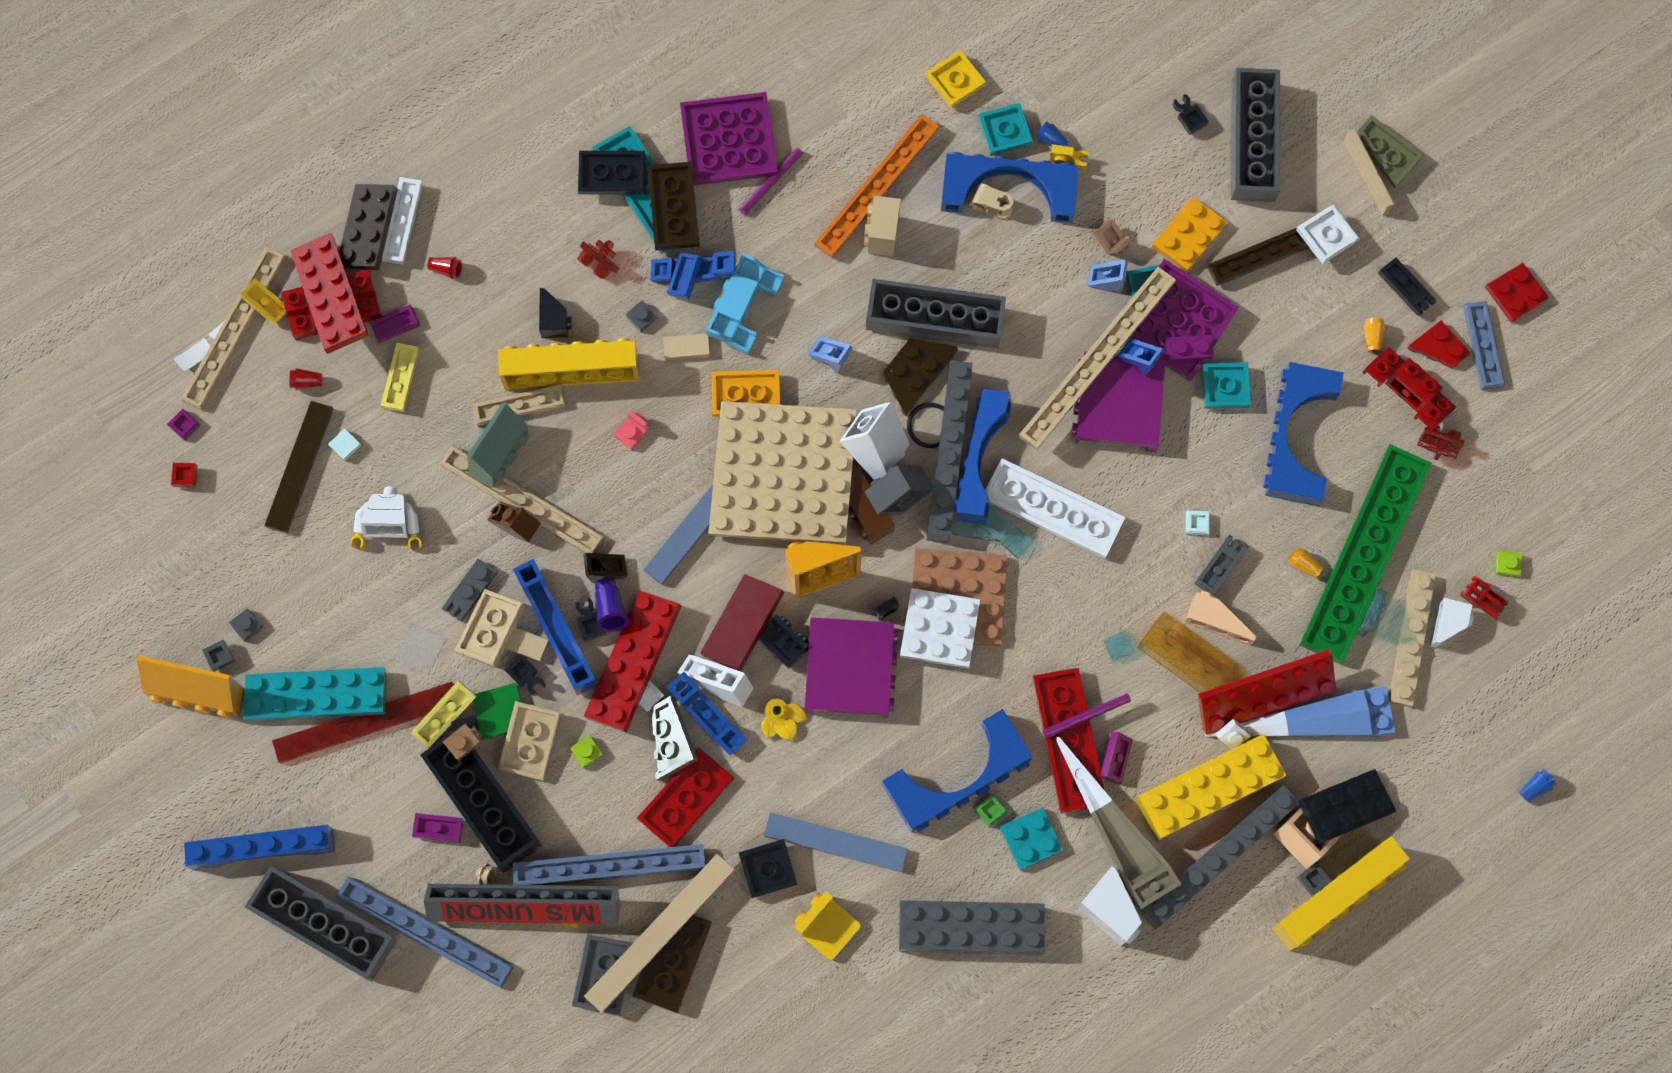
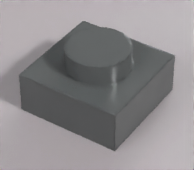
M643 300L626 313L627 319L640 332L644 331L658 319L657 315Z
M248 608L229 622L244 642L263 628Z
M224 639L202 650L213 672L235 662Z
M1317 862L1297 877L1311 896L1332 881Z

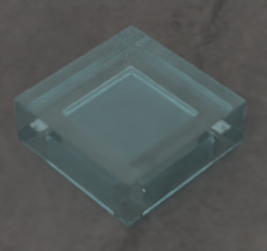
M1016 526L1001 542V545L1019 559L1034 541Z
M1126 631L1103 640L1112 661L1135 652Z

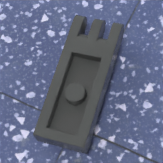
M1230 534L1195 582L1196 586L1214 596L1248 549V546L1244 545L1240 552L1236 550L1241 543L1239 540H1236L1233 546L1229 545L1233 539V536Z
M477 559L446 601L442 610L447 612L451 606H454L449 615L455 617L461 611L457 620L462 622L479 600L483 590L487 589L498 572L480 559Z

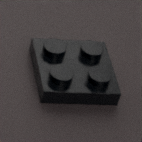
M784 839L738 852L752 898L798 885Z

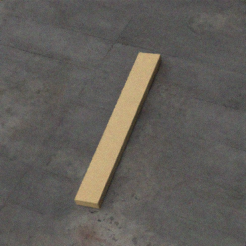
M265 247L239 295L254 278L270 290L287 259L286 255ZM239 295L181 397L182 402L201 411L204 409L257 313Z
M453 445L441 460L440 465L496 500L523 508L541 523L540 526L584 553H596L605 540L604 536L506 477L501 482L497 481L495 486L491 487L469 476L468 454Z
M716 854L584 997L603 1013L735 870Z

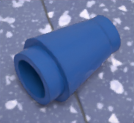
M1048 121L1036 134L1040 138L1039 141L1051 147L1052 144L1067 146L1069 144V141L1059 129Z
M1543 769L1541 772L1537 771L1519 793L1529 803L1531 800L1553 790L1556 782Z

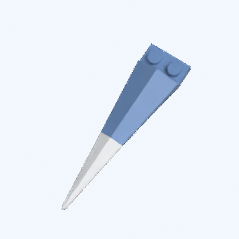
M1387 687L1362 689L1241 723L1243 727L1249 730L1251 736L1264 734L1265 736L1376 737L1395 734ZM1217 732L1211 733L1209 735L1205 734V736L1217 737Z

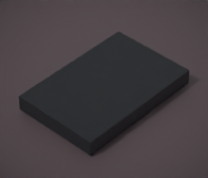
M579 151L578 195H645V151Z

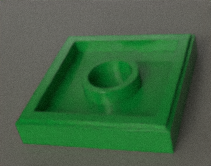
M517 683L475 693L476 698L472 702L480 735L482 736L481 739L487 740L507 734L515 701L521 702Z

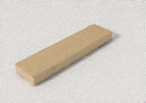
M1355 129L1348 131L1344 143L1383 216L1390 212L1394 202Z
M561 384L473 404L478 427L488 425L502 402L506 403L520 418L566 407Z

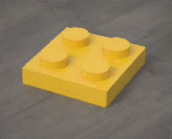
M961 50L925 72L927 80L950 109L986 86L984 78Z

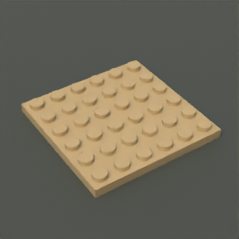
M721 401L709 536L846 544L854 457L844 448L840 440L857 417V409Z

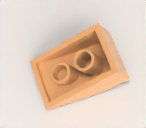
M1323 784L1314 793L1327 789L1328 787L1325 784ZM1301 807L1273 833L1306 869L1318 861L1341 837H1336L1319 845Z

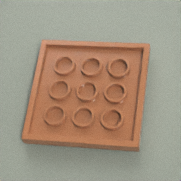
M915 548L912 588L980 599L973 645L1001 647L1007 555Z

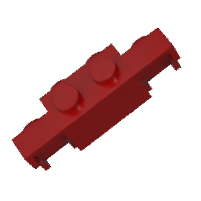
M365 270L349 274L348 277L364 323L382 317L370 271ZM303 286L281 292L294 339L299 340L318 335Z
M1390 347L1380 356L1378 355L1362 372L1372 376L1378 382V387L1386 381L1385 384L1417 412L1414 419L1417 420L1419 418L1430 428L1428 430L1430 433L1456 409V406L1440 392L1443 387L1436 379L1427 374L1412 359L1408 358L1404 361Z

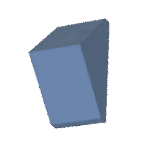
M1120 260L1091 265L1087 286L1121 293L1125 283L1128 261Z

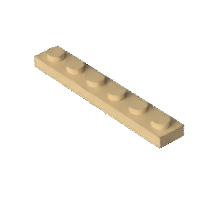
M1415 569L1411 571L1389 694V702L1391 704L1408 708L1413 707L1436 574Z

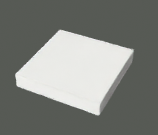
M1334 204L1296 229L1322 264L1351 247L1360 239Z

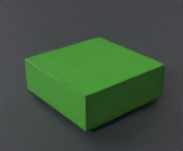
M993 793L974 808L988 827L1008 812Z

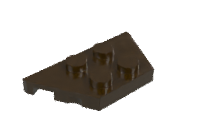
M909 338L883 371V377L890 386L894 398L897 399L903 415H908L957 353L958 348L956 346Z

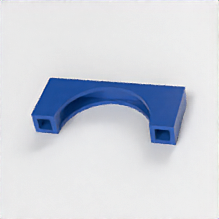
M960 152L946 153L941 211L963 213L967 197L978 184L994 176L1013 175L1028 180L1043 193L1049 205L1050 221L1073 223L1078 166L1067 162L1055 164L1046 160L1034 162L1025 158L1013 160L1003 156L992 158L982 154L971 156Z
M1290 362L1288 367L1282 370L1280 382L1284 383L1283 390H1279L1277 396V403H1280L1279 411L1275 412L1273 424L1277 425L1276 432H1272L1270 438V445L1273 446L1272 453L1268 454L1266 466L1270 467L1269 475L1265 474L1263 480V488H1266L1265 496L1320 506L1322 503L1327 478L1309 472L1294 458L1287 443V424L1290 416L1307 403L1317 400L1336 401L1341 392L1344 372Z
M1003 709L982 721V727L987 736L989 746L988 762L980 777L968 787L947 793L931 791L916 784L903 769L882 780L883 788L911 833L915 830L918 833L930 826L928 822L937 818L939 821L950 814L949 810L957 806L959 809L970 802L969 798L976 793L978 796L985 794L990 790L989 786L996 781L998 784H1001L1010 778L1009 774L1016 769L1018 772H1021L1030 766L1029 762L1033 756Z

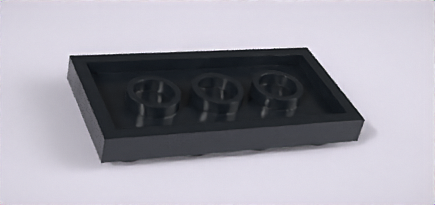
M1376 769L1298 801L1319 845L1397 812Z

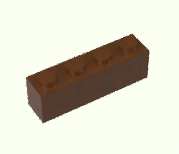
M853 460L849 518L852 522L857 521L860 526L858 531L864 541L868 539L872 545L894 532L895 524L889 515H878L865 494V491L871 486Z

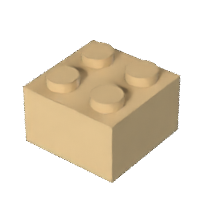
M874 196L873 204L869 203L864 233V246H868V254L894 257L901 199Z

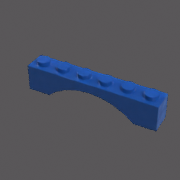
M983 389L981 397L977 398L976 409L978 414L972 421L973 437L968 439L967 449L969 455L963 462L965 474L964 478H960L958 487L960 497L955 500L954 512L957 513L958 519L961 522L987 524L991 503L981 482V462L991 438L1009 420L1012 405L1010 392Z
M532 559L514 568L513 571L577 696L597 686L596 679L535 560Z
M328 824L184 842L185 866L192 870L218 867L259 858L335 852L333 828Z

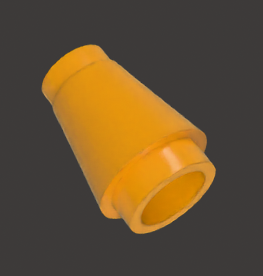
M1382 318L1365 319L1363 328L1367 351L1369 352L1381 351L1386 327Z
M1297 547L1287 560L1291 567L1314 578L1323 570V567L1305 548Z

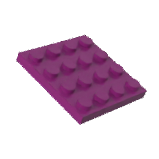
M767 92L680 102L687 162H692L694 186L769 177L773 174H778Z
M1164 258L1159 268L1175 278V284L1130 338L1163 348L1165 352L1159 359L1166 360L1165 366L1191 381L1205 359L1168 362L1166 338L1212 335L1214 347L1239 307Z

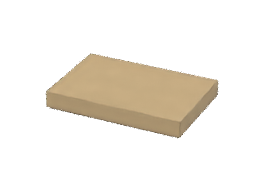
M484 589L454 651L497 668L526 605Z
M515 701L498 770L544 781L562 712Z

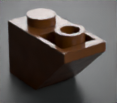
M500 501L493 507L491 515L487 519L503 531L526 542L531 540L541 525L538 520L523 508Z

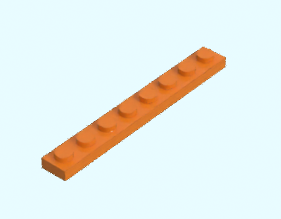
M921 114L815 241V246L833 258L867 217L869 203L873 204L874 196L884 197L939 130V125Z

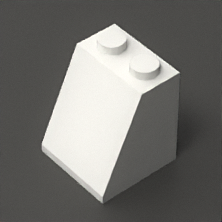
M890 402L861 410L840 440L844 448L873 480L885 476L887 470L896 465L905 456V450L909 446L896 411Z
M1112 866L1077 909L1122 946L1125 942L1130 944L1141 932L1138 927L1142 922L1116 869Z

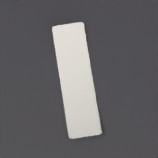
M223 322L208 335L214 339ZM203 338L197 344L175 357L174 361L183 371H186L203 360L210 345Z

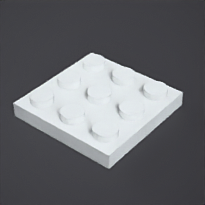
M911 588L900 657L969 669L980 599Z

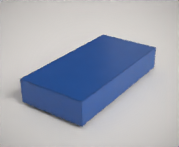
M680 252L667 291L669 296L690 300L703 259L701 256Z

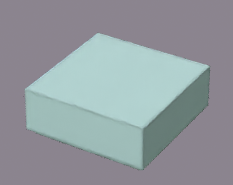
M345 428L328 444L344 461L361 447V444Z
M1187 510L1185 534L1208 536L1210 533V511Z

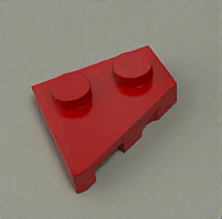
M1442 320L1412 342L1407 348L1411 352L1415 350L1426 355V358L1432 361H1439L1442 365L1451 369L1455 368L1471 354Z

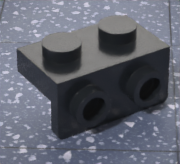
M775 614L766 625L759 641L780 662L790 669L808 651V640L801 632L796 634L790 628L792 624L784 616L779 617Z

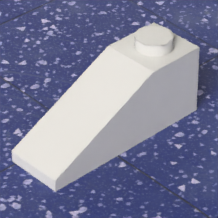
M690 654L677 672L678 675L685 672L697 686L724 701L743 707L754 689L745 673Z

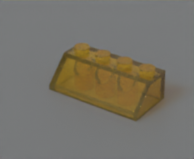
M1165 611L1154 622L1137 647L1199 693L1227 684L1240 666Z

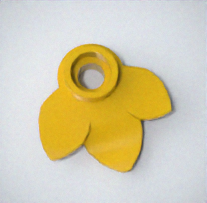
M774 698L765 705L766 717L762 721L761 728L767 739L772 738L777 733L784 740L794 741L797 735L796 723L807 720V716L804 710L797 704H786L783 700ZM774 706H779L781 709L778 715L773 713Z

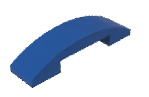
M736 252L713 253V257L703 258L695 283L717 280L735 274ZM673 258L651 260L650 281L670 283L677 261Z
M685 672L681 673L667 686V689L684 709L729 756L747 741L743 734L726 719Z

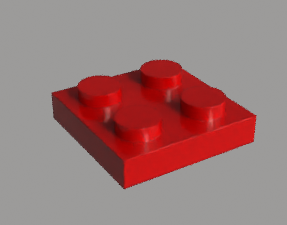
M1524 263L1488 283L1485 287L1511 323L1549 299V296Z

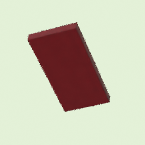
M744 574L700 654L741 672L785 592L780 588Z

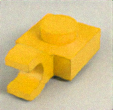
M1052 144L1049 161L1055 164L1073 162L1075 166H1078V169H1086L1087 163L1081 162L1079 159L1088 158L1089 152L1084 150L1074 151L1073 147Z

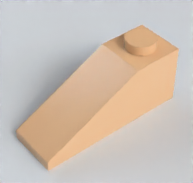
M1196 592L1185 623L1250 646L1253 644L1256 636L1219 599L1214 598V595L1208 592Z

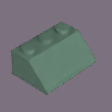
M504 402L501 403L467 455L469 476L491 487H494L497 481H502L506 473V467L509 463L512 464L518 454L517 450L520 446H524L529 438L527 424Z

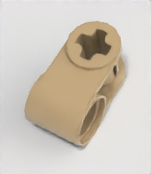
M978 184L969 205L977 212L986 213L1004 220L1012 215L1014 200L1009 193L994 189L986 184Z

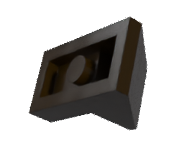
M583 554L586 577L592 583L607 577L613 579L628 577L625 555Z

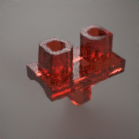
M598 240L595 245L600 248L599 250L592 244H587L583 241L580 245L583 250L577 258L578 261L589 267L593 260L596 259L599 264L593 273L603 280L611 272L617 273L620 267L606 257L607 255L611 258L616 256V253L612 250L614 243L611 240L605 243Z
M1438 425L1430 433L1428 431L1430 428L1428 426L1425 427L1417 446L1434 452V460L1438 461L1441 455L1456 459L1465 441L1461 439V432L1449 430L1447 434L1439 432L1440 426Z

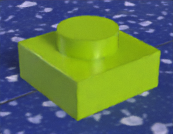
M1499 550L1496 556L1495 574L1519 577L1521 575L1522 553Z
M590 735L570 748L583 769L603 756Z

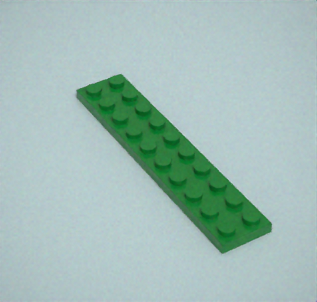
M1389 444L1301 639L1300 646L1315 653L1329 649L1333 655L1334 662L1340 665L1344 663L1429 471L1431 462Z

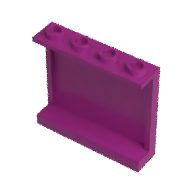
M1115 355L1074 405L1073 415H1077V423L1072 424L1071 436H1075V444H1078L1079 440L1131 445L1147 447V452L1156 453L1159 446L1166 360L1159 359L1149 373L1143 376L1136 365L1121 361Z
M810 618L805 713L814 714V711L885 715V718H889V712H894L895 699L890 698V689H895L896 675H891L892 666H896L897 652H893V643L898 644V630L894 629V622Z

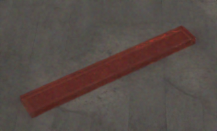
M449 682L385 703V714L345 716L272 740L278 763L281 764L424 717L454 686V683Z

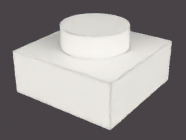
M650 680L639 703L647 713L651 711L652 706L665 698Z
M1232 719L1216 733L1218 739L1231 749L1240 746L1251 737L1249 730L1235 719Z

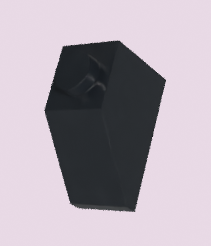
M540 288L539 332L541 338H568V330H572L573 326L572 316H568L567 309L545 288Z

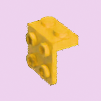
M825 891L823 895L818 893L810 902L812 908L807 913L803 911L794 922L797 925L794 929L825 958L833 960L860 929V923L833 900V896Z

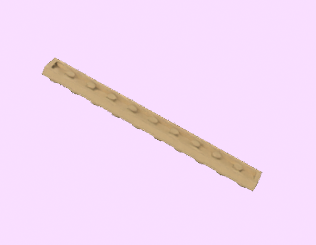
M1159 267L1155 269L1022 430L1019 438L1035 450L1040 448L1175 284V278Z

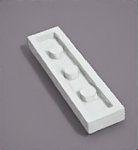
M403 177L399 179L397 196L382 256L383 262L401 265L405 263L423 186L422 180Z

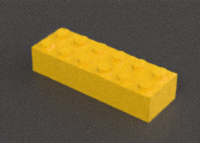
M621 338L615 342H608L607 340H597L595 343L576 341L571 345L552 343L549 346L540 347V345L531 344L527 348L506 346L504 349H498L499 377L505 390L543 388L561 384V386L640 381L638 352L635 340Z
M1262 734L1139 795L1135 801L1156 841L1159 842L1283 780L1287 775L1265 735Z
M1390 836L1272 927L1273 931L1289 951L1294 948L1299 951L1314 940L1313 934L1318 936L1333 925L1330 922L1332 919L1336 922L1352 911L1349 908L1350 905L1354 908L1370 897L1367 893L1368 891L1373 893L1389 881L1386 877L1391 879L1407 867L1404 863L1410 858L1394 838Z

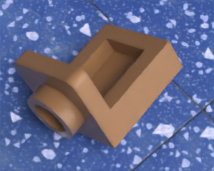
M1113 219L1107 220L1093 233L1107 254L1119 255L1129 247L1127 244L1132 241L1130 236H1124Z
M466 724L443 741L458 761L476 747L480 748L483 746L479 741L482 738L474 726L469 729Z

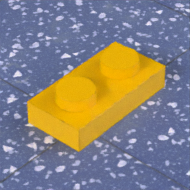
M256 278L239 295L273 325L286 313L284 302Z

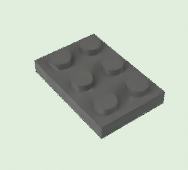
M587 934L572 1003L573 1007L600 1012L584 996L633 944L632 942ZM625 989L603 1013L620 1016Z

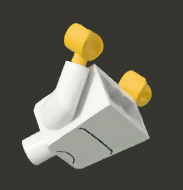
M388 486L384 488L383 494L371 495L369 501L355 514L354 532H356V535L350 540L353 548L356 547V541L359 539L361 540L360 548L362 550L366 548L367 542L362 535L364 537L408 538V534L411 536L408 540V547L412 550L411 543L417 540L419 541V548H422V541L417 536V533H419L418 516L411 504L405 503L404 496L397 494L396 488Z

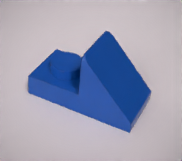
M1129 338L1117 356L1121 361L1136 365L1143 376H1146L1165 351L1163 348Z

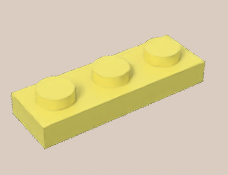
M396 343L381 402L383 409L399 412L405 411L420 351L418 346Z
M458 680L411 731V734L429 749L451 725V722L476 698V695Z

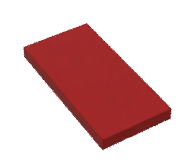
M701 748L695 751L698 760L679 770L637 817L639 822L668 847H675L735 779Z

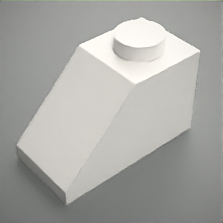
M1444 598L1439 603L1431 647H1438L1472 625L1474 613L1471 612V604Z

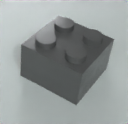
M897 464L890 467L885 476L874 480L870 484L871 487L865 491V494L878 515H902L934 488L921 466H902Z

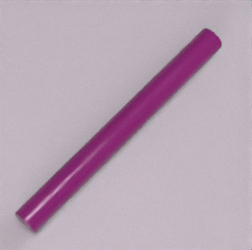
M796 148L777 168L778 174L771 175L743 204L739 211L746 215L803 155V151Z
M1126 693L1042 730L1043 735L1047 739L1131 702V698Z

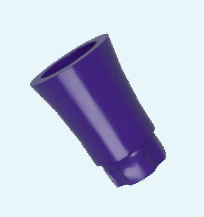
M608 577L599 579L595 583L597 627L603 632L622 630L628 625L629 618L624 609L616 581Z

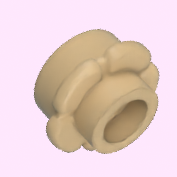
M489 863L479 866L475 873V879L478 880V884L491 885L496 876V869L491 867Z

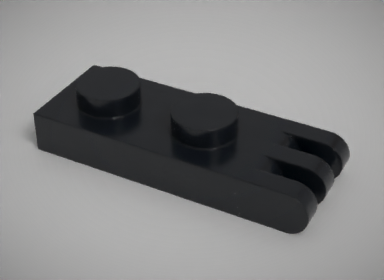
M1397 257L1378 272L1417 316L1423 313L1422 309L1424 311L1429 309V304L1434 305L1436 303L1435 298Z

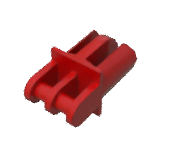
M1473 576L1472 583L1467 584V590L1461 592V597L1472 604V607L1477 606L1497 620L1499 613H1502L1505 608L1504 606H1507L1509 601L1490 588L1491 583L1488 585L1477 576ZM1480 586L1484 590L1480 591L1477 587ZM1472 593L1478 597L1477 600L1471 596Z

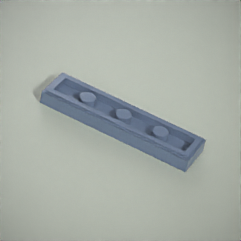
M1487 301L1464 304L1463 309L1481 390L1502 388L1505 383Z

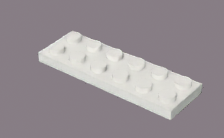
M1002 458L985 490L991 505L1104 559L1125 520L1124 516Z

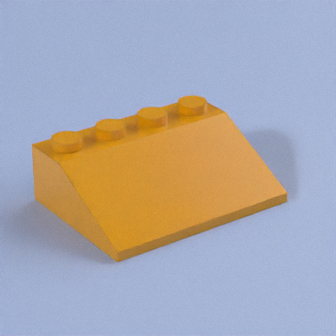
M797 541L788 545V548L785 549L786 574L795 597L799 598L861 575V548L808 541L804 543Z
M138 655L137 664L142 691L150 697V701L163 704L164 701L172 702V706L183 709L186 708V705L195 707V711L208 714L209 710L215 711L217 716L229 719L231 715L239 717L245 688L230 675Z

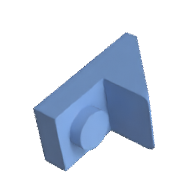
M820 336L808 355L814 360L827 363L838 373L848 359L853 347L849 344Z

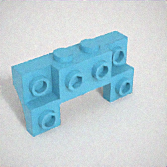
M742 253L735 268V274L731 276V279H726L723 286L724 293L721 298H717L713 309L715 312L706 329V334L727 343L728 347L748 355L757 337V332L742 326L758 291L776 296L784 275L765 266L756 258Z

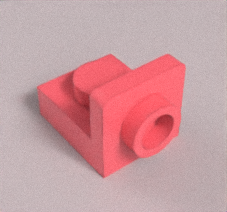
M630 410L627 420L614 433V437L632 450L648 433V420L641 413L635 414Z

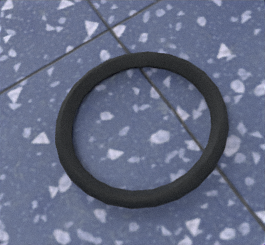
M924 403L917 406L910 413L907 420V430L911 439L916 444L926 448L939 447V442L924 443L912 431V419L919 410L934 407L944 411V406L940 404Z

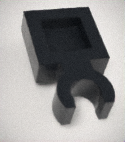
M1184 94L1182 100L1185 104H1179L1175 99L1173 101V108L1181 112L1178 115V120L1187 133L1191 135L1207 126L1209 121L1197 104L1191 107L1189 96Z
M590 598L587 599L589 606L586 609H582L579 602L575 603L578 613L583 615V617L577 618V622L584 642L607 635L606 632L599 630L597 627V612L592 613L594 604Z
M522 654L505 669V672L521 688L527 684L528 690L533 696L538 695L533 690L535 684H541L542 687H546L543 679L534 677L538 670Z

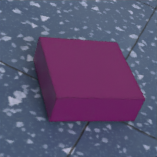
M184 409L167 423L168 427L184 441L200 426L199 422Z

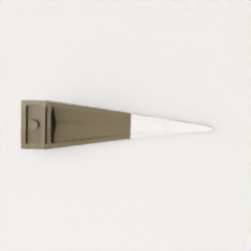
M1057 737V743L1122 882L1139 910L1181 886V882L1168 862L1114 803L1061 738Z

